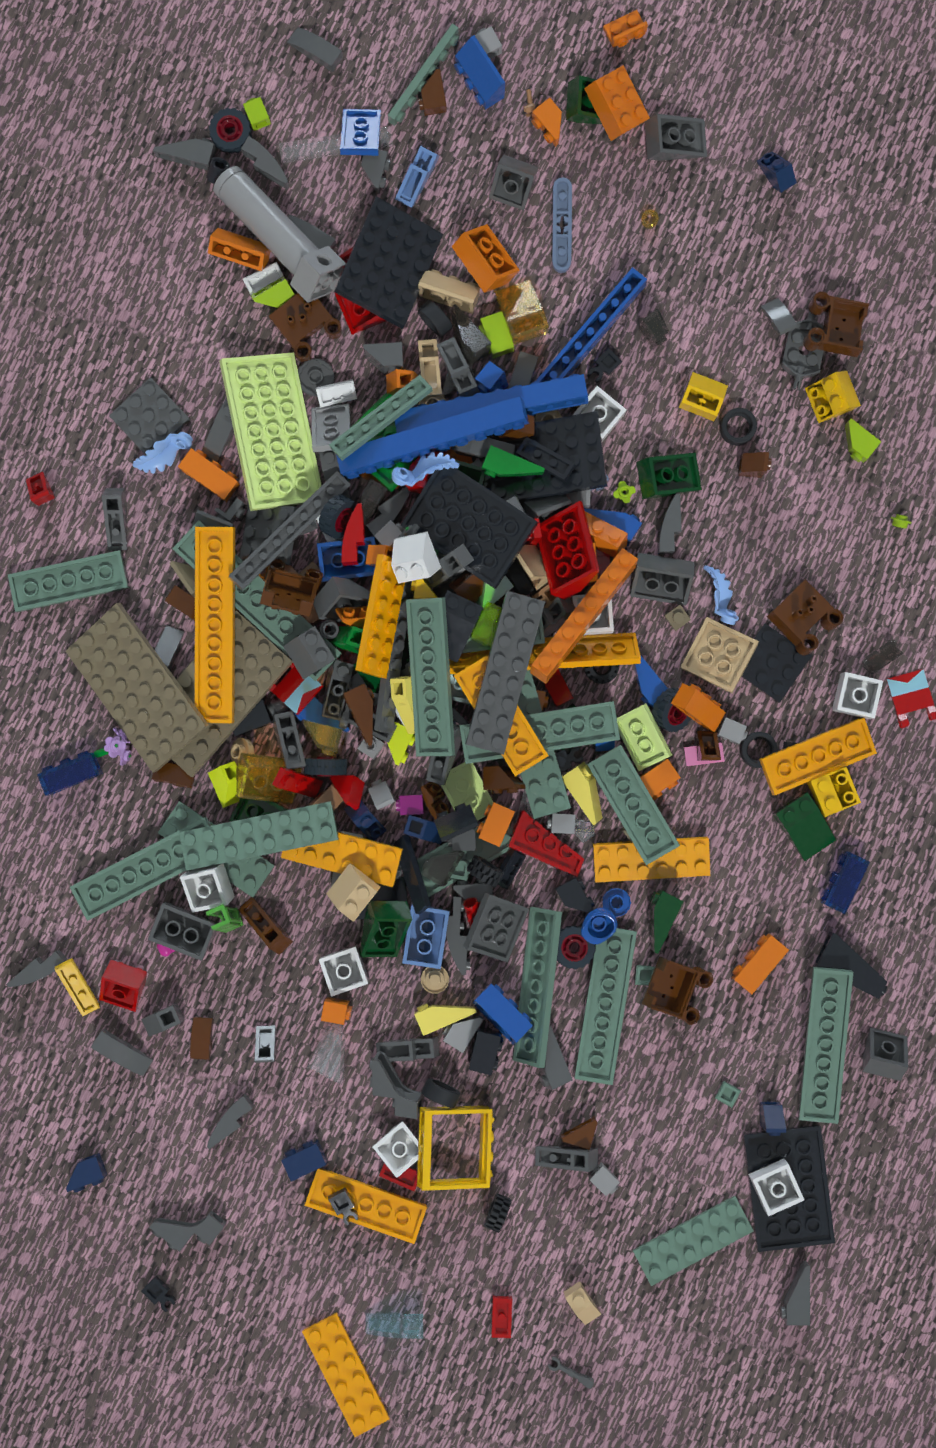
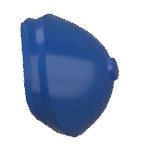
M597 908L591 911L583 921L581 928L582 937L591 944L603 943L616 932L618 923L615 915L606 908Z

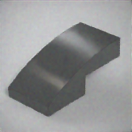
M779 298L761 306L763 313L771 321L773 329L780 336L797 328V323Z
M520 351L508 389L516 385H530L538 356Z

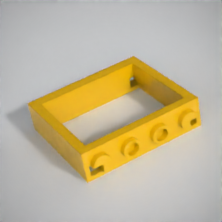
M420 1107L417 1186L422 1191L490 1188L491 1177H493L492 1170H490L491 1162L493 1161L491 1142L494 1141V1133L492 1131L494 1117L490 1107ZM481 1113L479 1178L430 1180L432 1115Z

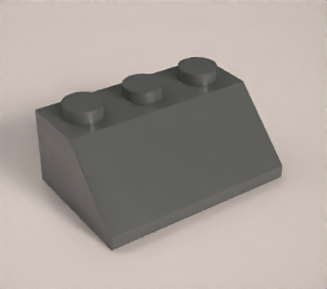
M638 553V562L634 569L630 597L686 606L694 578V562Z
M164 902L160 907L148 940L203 961L216 934V931L212 930L211 926L219 922Z

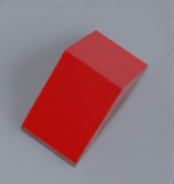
M44 472L26 479L30 499L36 505L40 506L55 498Z
M354 775L331 776L330 780L345 804L357 810L360 806L365 782Z

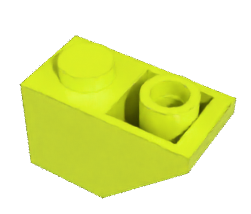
M394 722L397 728L387 744L395 764L400 766L401 763L405 764L409 753L405 751L409 745L413 746L415 735L408 734L405 726Z
M235 761L208 772L222 808L239 802L242 777Z

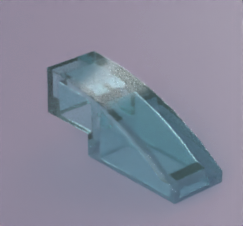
M365 1313L366 1334L391 1338H424L423 1314Z

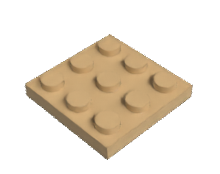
M706 617L680 668L733 694L759 641Z

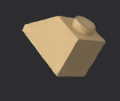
M580 1281L564 1291L565 1299L585 1325L601 1315Z

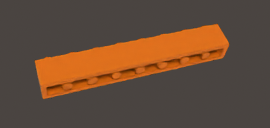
M623 548L620 550L533 662L530 670L532 675L545 684L549 681L634 571L638 562L637 557Z

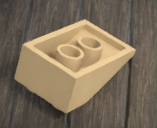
M524 545L516 559L536 591L539 592L548 585L541 551L538 550L536 545Z

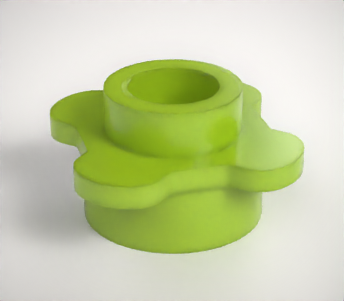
M620 481L618 489L613 492V496L627 504L630 502V497L635 493L636 489L634 486H628L625 481Z
M897 514L896 517H891L893 519L892 525L907 529L908 523H912L907 520L908 516Z

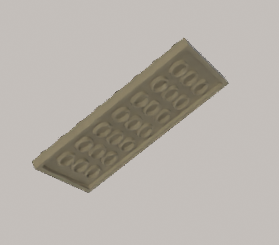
M116 603L66 650L68 656L152 773L162 768L209 726L121 603Z
M237 610L235 611L234 723H208L209 726L172 758L190 777H194L293 663L281 649ZM194 659L177 678V682L195 705Z

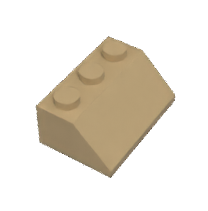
M437 270L425 271L418 284L420 297L471 314L475 310L480 295V288L477 284L462 282L455 276H444Z

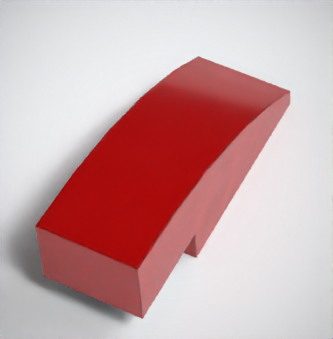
M362 503L356 505L346 526L342 544L343 566L359 565L358 546L365 545Z

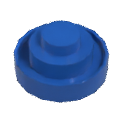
M613 888L604 894L602 905L603 908L610 910L615 917H618L628 912L631 900L627 892L619 888Z

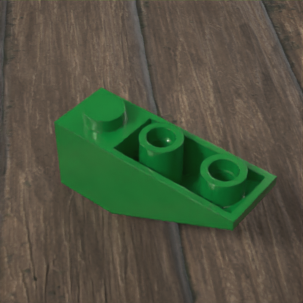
M338 626L339 632L337 636L333 639H327L335 647L358 654L363 629L354 626Z

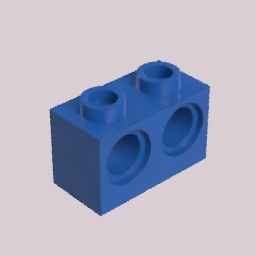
M491 361L485 365L475 378L480 393L484 394L493 392L496 389L505 390L509 385L505 372Z

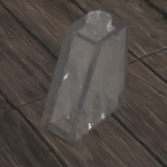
M329 1023L307 1068L342 1085L345 1079L346 1031L343 1030L344 1027L340 1024Z

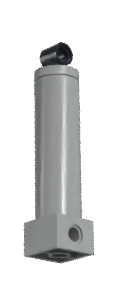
M221 157L212 158L206 177L209 182L214 184V194L294 275L290 285L307 303L334 292L346 263L329 246L319 249L240 167H230L229 163Z

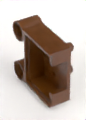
M826 292L816 293L810 301L808 308L814 315H821L825 312L823 330L812 328L803 340L804 347L809 351L822 350L858 357L863 351V340H860L863 320L867 316L869 303L829 296ZM816 301L821 302L823 306L818 305ZM811 337H815L817 342L813 341Z
M299 293L269 315L271 323L294 350L295 356L300 362H305L312 358L311 347L305 341L324 327L325 333L330 339H337L342 333L340 321L330 315L319 299L307 303ZM332 325L338 327V330L334 333L328 331V328ZM305 348L308 350V354L305 356L298 354L301 349Z
M275 559L266 568L264 576L266 581L260 604L270 606L274 610L289 611L293 615L300 614L310 617L315 595L320 589L323 573L313 568L307 569L305 576L284 571L285 563L280 559Z
M806 579L766 616L795 645L797 652L801 655H808L818 647L817 637L813 634H806V632L820 618L821 626L825 630H833L844 619L842 612L834 609ZM829 616L834 619L835 623L830 621ZM804 641L809 643L810 648L805 646Z
M659 956L642 1004L653 1010L677 1017L689 1025L696 1024L700 1018V1013L696 1008L688 1005L695 985L702 988L710 987L713 983V975L700 967L692 968Z

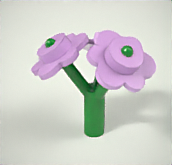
M114 727L113 730L117 736L106 738L104 748L94 751V755L96 758L105 755L115 758L118 755L120 756V765L123 766L131 758L130 746L126 745L130 741L122 729Z

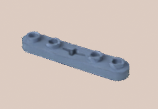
M564 177L558 178L553 185L552 266L558 273H565L569 270L572 251V184L570 180ZM561 216H563L564 224L567 225L564 227L563 234H561L560 226H557L560 224Z

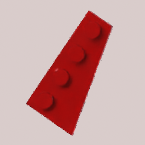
M524 810L521 811L507 846L577 877L584 858L561 842L539 822L532 819Z

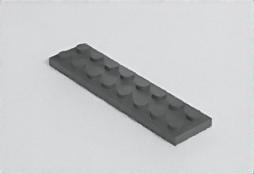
M506 591L465 742L466 745L504 755L545 601Z

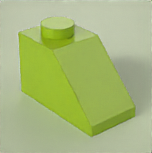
M282 276L250 296L254 302L279 308L295 296L287 280Z
M852 418L845 424L848 451L851 453L852 459L864 463L881 441Z

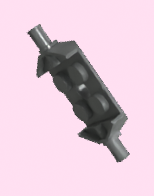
M810 311L806 320L796 322L797 328L788 332L781 365L795 379L792 389H796V391L801 390L804 378L818 375L821 371L822 350L809 351L807 355H802L799 352V347L804 346L803 340L812 328L823 330V326L815 319L816 315ZM811 337L813 341L817 342L815 337Z

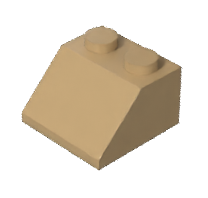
M350 863L326 894L336 908L354 922L380 889V886Z

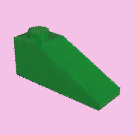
M492 445L482 465L484 474L495 478V475L498 477L543 475L545 470L541 466Z

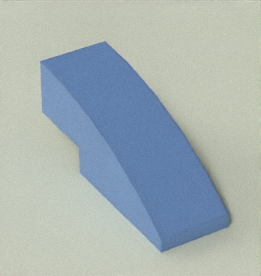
M420 146L395 199L412 208L440 156Z

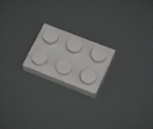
M349 404L311 408L313 452L332 450L329 444L351 428Z

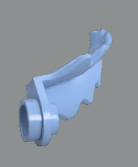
M185 432L169 434L166 439L156 441L153 445L154 450H147L145 452L147 456H140V459L133 461L132 465L139 470L143 469L145 473H148L150 470L154 474L156 468L163 472L165 464L168 466L173 464L179 449L191 448L193 439Z
M431 452L428 458L425 455L420 458L413 471L400 467L394 468L392 480L397 485L412 487L418 481H422L426 474H432L435 470H443V468H458L460 465L455 462L454 458L450 459L449 455L443 457V453L440 452L435 457V453Z
M705 565L703 569L711 575L716 589L714 593V613L721 616L720 620L722 622L735 625L739 617L735 611L727 609L733 593L732 590L728 589L731 582L724 580L726 575L724 573L720 574L719 569L715 570L713 567Z

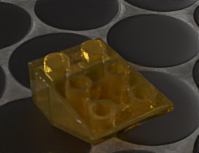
M531 280L494 291L514 345L548 334L549 325Z

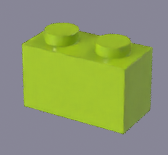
M503 312L480 318L481 325L478 326L481 337L485 336L487 343H484L487 354H491L493 359L514 352V344Z

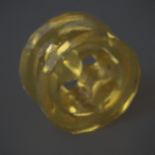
M650 209L643 213L641 223L645 228L650 229L657 225L659 219L657 212ZM647 215H650L651 218H655L653 219L652 223H650L649 221H645V219H647Z

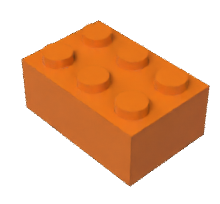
M624 65L584 88L610 141L650 119Z
M488 224L463 232L451 246L484 293L506 285L520 271Z

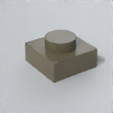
M680 604L663 615L674 631H677L691 620Z

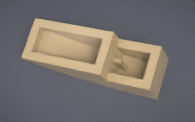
M437 339L418 341L421 376L433 390L427 396L442 395Z

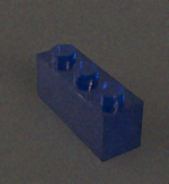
M84 751L77 754L78 758L71 760L67 758L60 761V765L56 767L50 765L42 768V772L37 774L45 796L53 795L102 775V770L94 753Z
M845 851L844 854L841 853L837 860L839 865L836 872L832 871L828 880L830 885L828 889L825 888L820 896L822 899L821 904L846 914L870 862L851 852Z

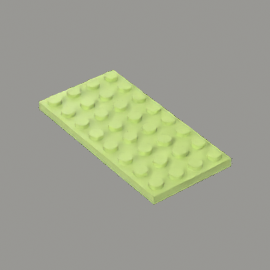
M294 352L221 359L219 362L250 511L279 506L302 505L322 484L315 452H313L312 436Z

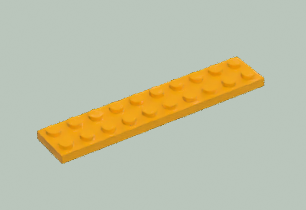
M195 527V706L207 723H234L235 584L228 576L235 570V527Z
M636 633L583 635L559 668L640 664L641 656ZM544 637V644L533 645L527 670H531V665L553 637ZM490 650L462 653L458 663L449 660L450 674L459 673L486 655L489 657Z

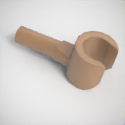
M528 89L526 90L528 105L523 106L524 112L528 113L525 114L526 117L532 116V111L535 109L531 90Z

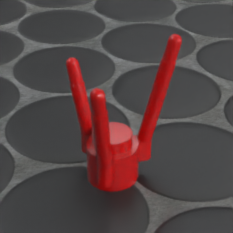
M474 897L468 898L463 902L470 928L481 903Z

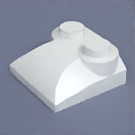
M403 1121L394 1126L391 1131L372 1146L396 1178L418 1160V1140Z

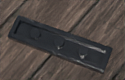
M402 835L394 843V846L403 849L400 866L415 913L421 914L431 906L409 835Z

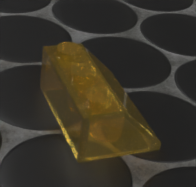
M304 720V726L317 748L322 750L321 753L336 758V754L341 755L346 737V732L343 729Z
M241 753L236 769L237 798L292 804L295 792L277 788L272 784L280 767L286 768L283 758ZM300 767V768H295V769H290V770L297 771V772H300V773H301V771H302L301 767Z

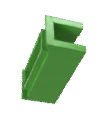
M222 904L206 911L207 916L220 917L222 921L211 926L212 930L227 933L244 925L237 907L230 908Z

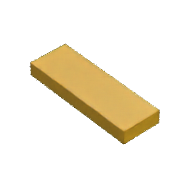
M73 958L55 966L56 973L82 1017L100 1008L96 997Z

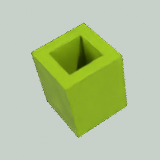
M261 97L251 98L243 104L253 131L271 124Z

